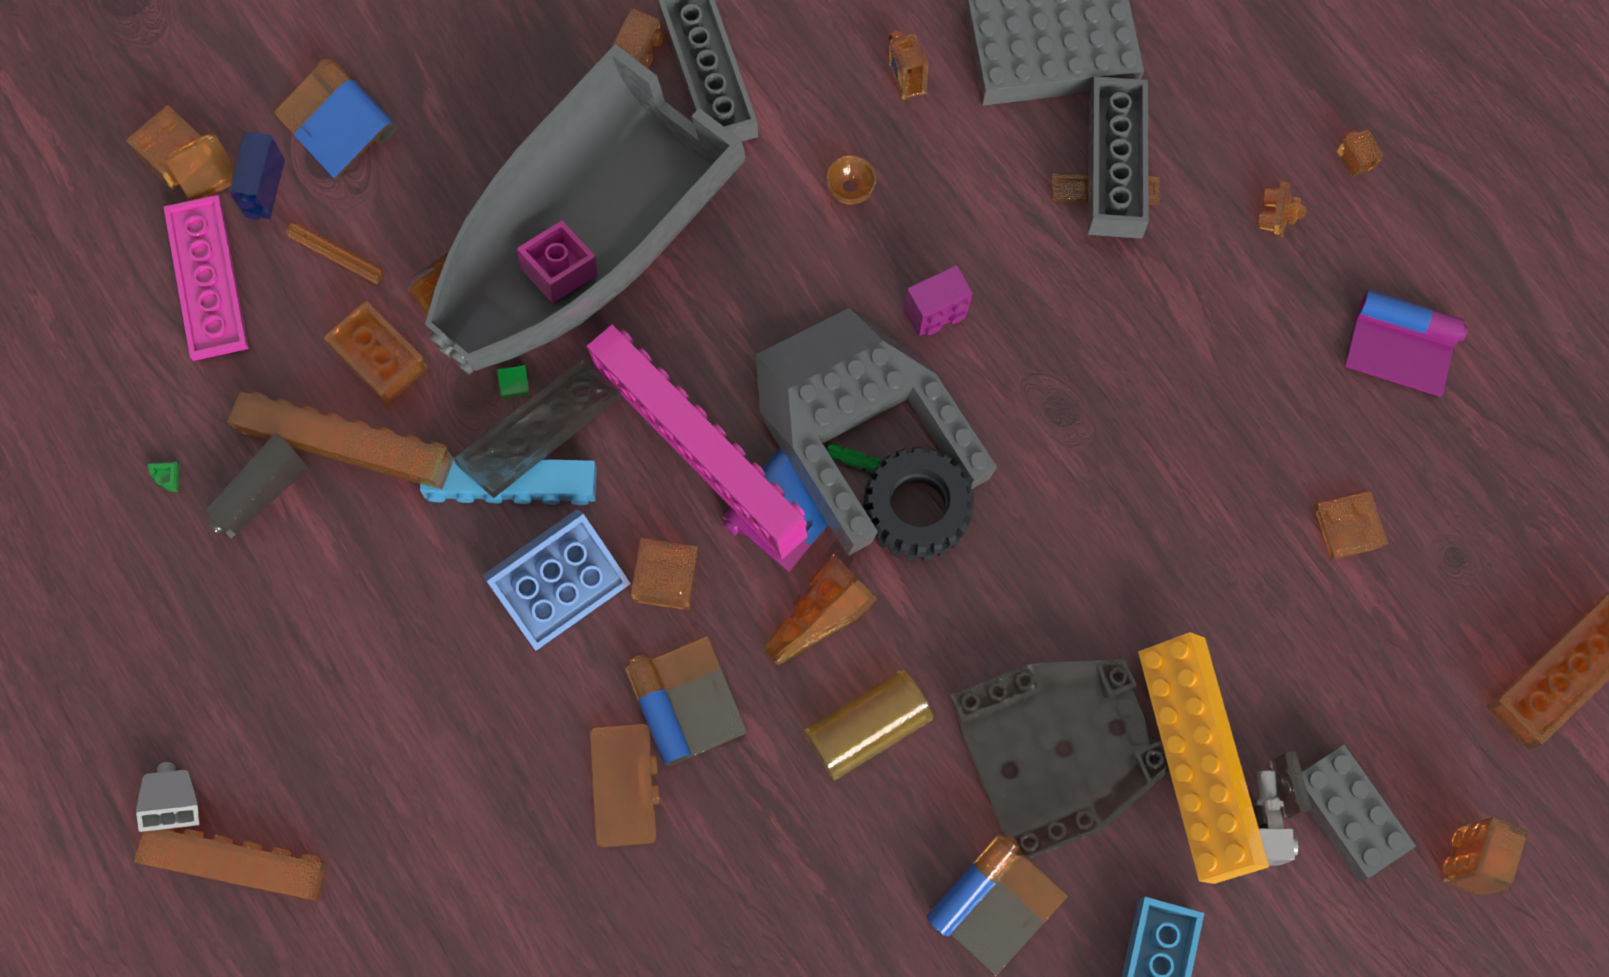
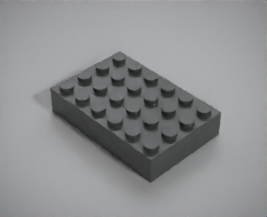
M967 0L965 17L982 106L1089 93L1094 77L1141 80L1144 68L1129 0Z

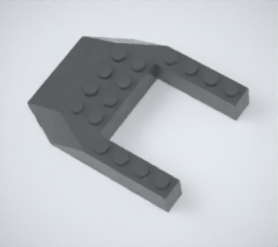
M851 308L755 354L757 389L759 392V415L781 450L787 456L791 466L847 556L871 544L878 531L823 445L824 442L907 400L943 457L945 454L953 458L952 464L954 466L960 464L965 470L963 476L970 479L971 489L989 480L997 469L996 464L937 374L903 341Z

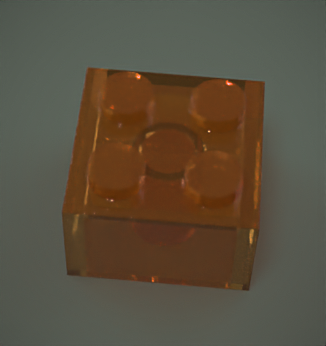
M166 105L126 139L135 154L171 189L213 154L206 141L169 105Z
M641 538L631 590L633 602L690 610L699 559L698 546Z

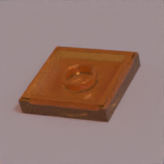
M214 132L164 157L190 201L210 197L242 180Z

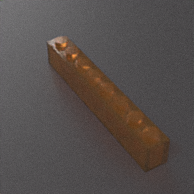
M240 391L227 421L239 433L439 490L443 489L454 461L452 455L447 451V447L441 443L431 441L430 444H426L413 435L405 434L404 437L395 435L396 433L388 428L379 427L376 430L369 428L370 426L365 422L353 420L351 423L344 421L343 417L330 412L326 416L319 414V411L309 406L303 405L302 408L294 407L291 402L281 398H277V401L269 400L266 395L256 391H252L251 394Z

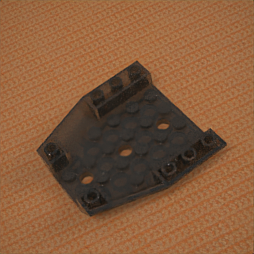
M1125 659L1031 663L950 695L959 730L1004 838L1020 863L1103 830L1170 771L1162 741L1155 742L1134 695L1133 689L1137 685ZM1110 722H1121L1124 726V734L1122 736H1114L1109 730ZM1058 742L1067 743L1071 748L1070 756L1060 757L1055 751L1056 744ZM1003 764H1013L1017 768V776L1013 779L1005 778L1001 772Z

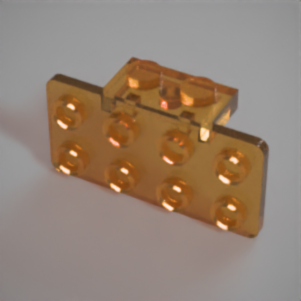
M646 724L592 729L590 739L597 845L605 848L654 843L657 838L654 805L660 804L659 787L653 786V774H658L657 757L651 756L649 727Z

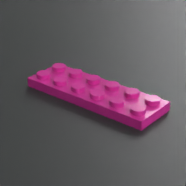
M219 195L164 206L190 358L192 361L249 349L221 198Z

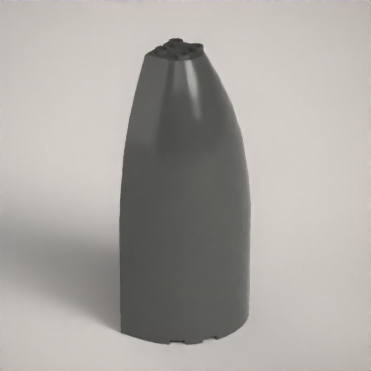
M615 44L515 150L466 217L448 252L435 287L425 323L431 332L429 338L444 355L458 362L457 365L470 375L473 371L513 359L543 346L582 324L639 277L745 162L742 140L700 108L692 115V123L665 102L657 75ZM563 220L596 256L598 276L552 304L520 269L517 248Z

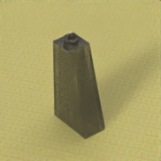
M276 432L204 511L211 518L208 524L218 535L225 532L232 538L309 468L296 451Z

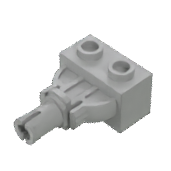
M1275 771L1257 772L1259 798L1253 803V807L1257 808L1256 821L1269 866H1279L1295 860V855L1298 854L1297 837H1293V829H1284L1280 807H1283L1284 804L1283 801H1280V798H1277Z

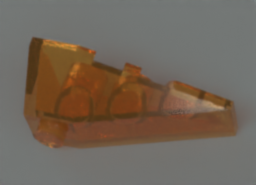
M835 554L814 573L809 581L812 586L804 598L799 596L795 601L794 605L797 608L792 616L781 622L764 647L765 651L777 665L782 664L857 620L878 599Z

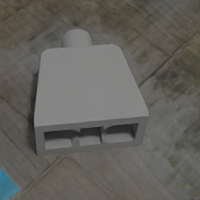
M164 762L158 765L157 773H149L143 776L136 807L139 832L199 825L197 800L188 771H176V766L173 763Z

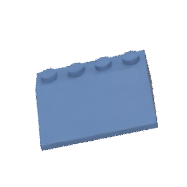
M578 509L482 575L535 651L631 584L588 519Z

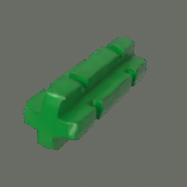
M830 443L827 449L833 461L838 459L841 460L842 464L860 470L865 468L866 472L872 473L876 466H881L880 458L874 456L869 458L865 453L847 447L842 449L841 445Z

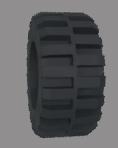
M913 447L912 452L909 453L906 452L905 448L898 450L895 457L888 455L882 460L881 466L874 468L871 478L867 482L863 506L878 531L876 535L878 539L877 544L882 549L886 547L891 549L890 554L897 558L899 554L907 556V561H915L916 557H922L923 561L932 560L933 555L936 554L941 557L948 552L950 547L954 548L960 542L970 523L974 504V494L970 491L972 488L969 478H964L965 470L960 464L954 466L952 464V457L945 454L942 458L937 455L938 450L930 448L929 453L922 452V447ZM920 482L933 487L944 500L945 510L943 516L935 524L925 527H916L903 522L896 516L891 507V499L895 490L904 484Z

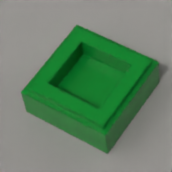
M525 365L497 370L502 399L530 395Z

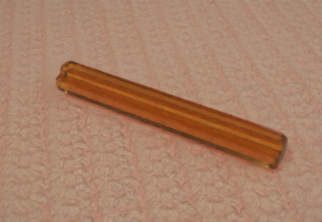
M291 222L287 227L286 233L288 237L374 283H379L384 277L382 268L296 222Z

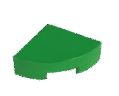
M177 462L148 463L149 473L159 486L168 491L179 492V464Z

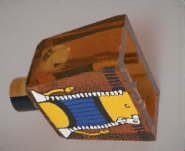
M902 31L893 32L889 36V66L901 99L905 100L927 94L928 59L916 35H904Z

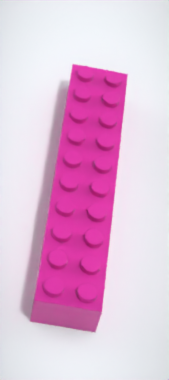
M611 325L589 343L587 349L596 370L781 559L786 557L808 537L805 527L807 523L803 518L805 513L794 501L790 504L783 497L785 493L781 487L775 482L770 484L764 478L765 472L755 462L750 464L744 458L746 454L737 443L731 444L726 439L727 435L717 423L712 425L706 419L708 418L706 412L698 404L693 406L688 401L689 396L679 385L674 387L669 382L670 377L660 366L656 369L650 363L652 359L644 349L640 348L637 350L632 345L634 342L625 330L619 332Z

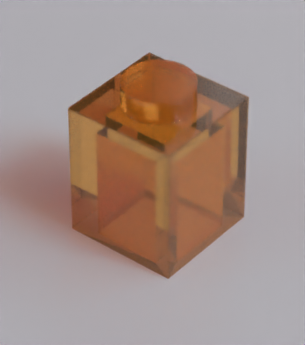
M1368 129L1359 133L1353 131L1344 136L1343 142L1337 150L1352 177L1375 168L1384 156Z

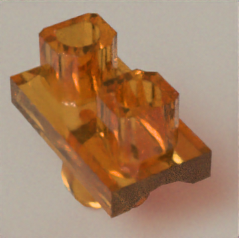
M1281 181L1280 188L1265 189L1264 205L1274 206L1276 210L1275 212L1261 211L1259 226L1260 229L1274 231L1275 238L1284 237L1287 217H1289L1288 223L1295 225L1297 219L1304 218L1307 213V208L1300 204L1301 198L1294 197L1292 203H1290L1292 193L1289 191L1290 182Z

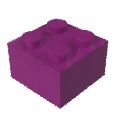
M956 265L907 288L904 311L919 337L926 333L927 335H932L938 332L943 325L949 322L952 324L958 323L966 317L973 292Z

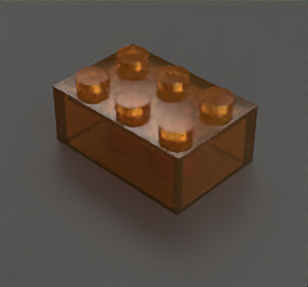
M367 301L362 303L323 337L329 348L386 406L429 369L424 358Z
M1490 817L1457 829L1452 839V845L1455 846L1452 857H1448L1443 868V873L1446 874L1443 883L1475 896L1511 889L1528 831L1495 817Z

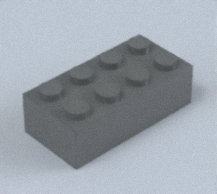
M1345 744L1288 780L1357 882L1369 879L1416 847Z

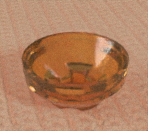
M844 156L837 159L829 167L826 181L831 195L836 200L845 204H858L865 201L872 194L876 185V174L872 165L865 159L858 156ZM853 180L858 184L859 188L855 192H847L843 189L844 182Z

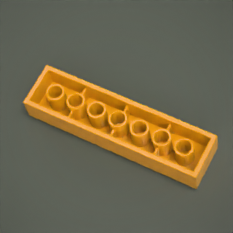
M1189 632L1138 651L1198 880L1215 884L1268 868L1267 856L1206 639Z

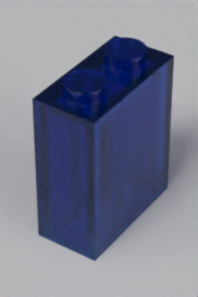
M244 132L229 190L243 215L253 220L271 218L285 162L272 135Z

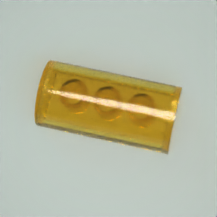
M902 669L803 730V733L830 777L835 781L932 721L933 715L916 683Z

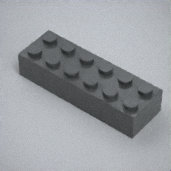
M658 0L659 15L693 114L700 108L742 141L758 137V121L715 0Z
M1094 77L1089 92L1088 235L1143 238L1149 223L1148 80Z

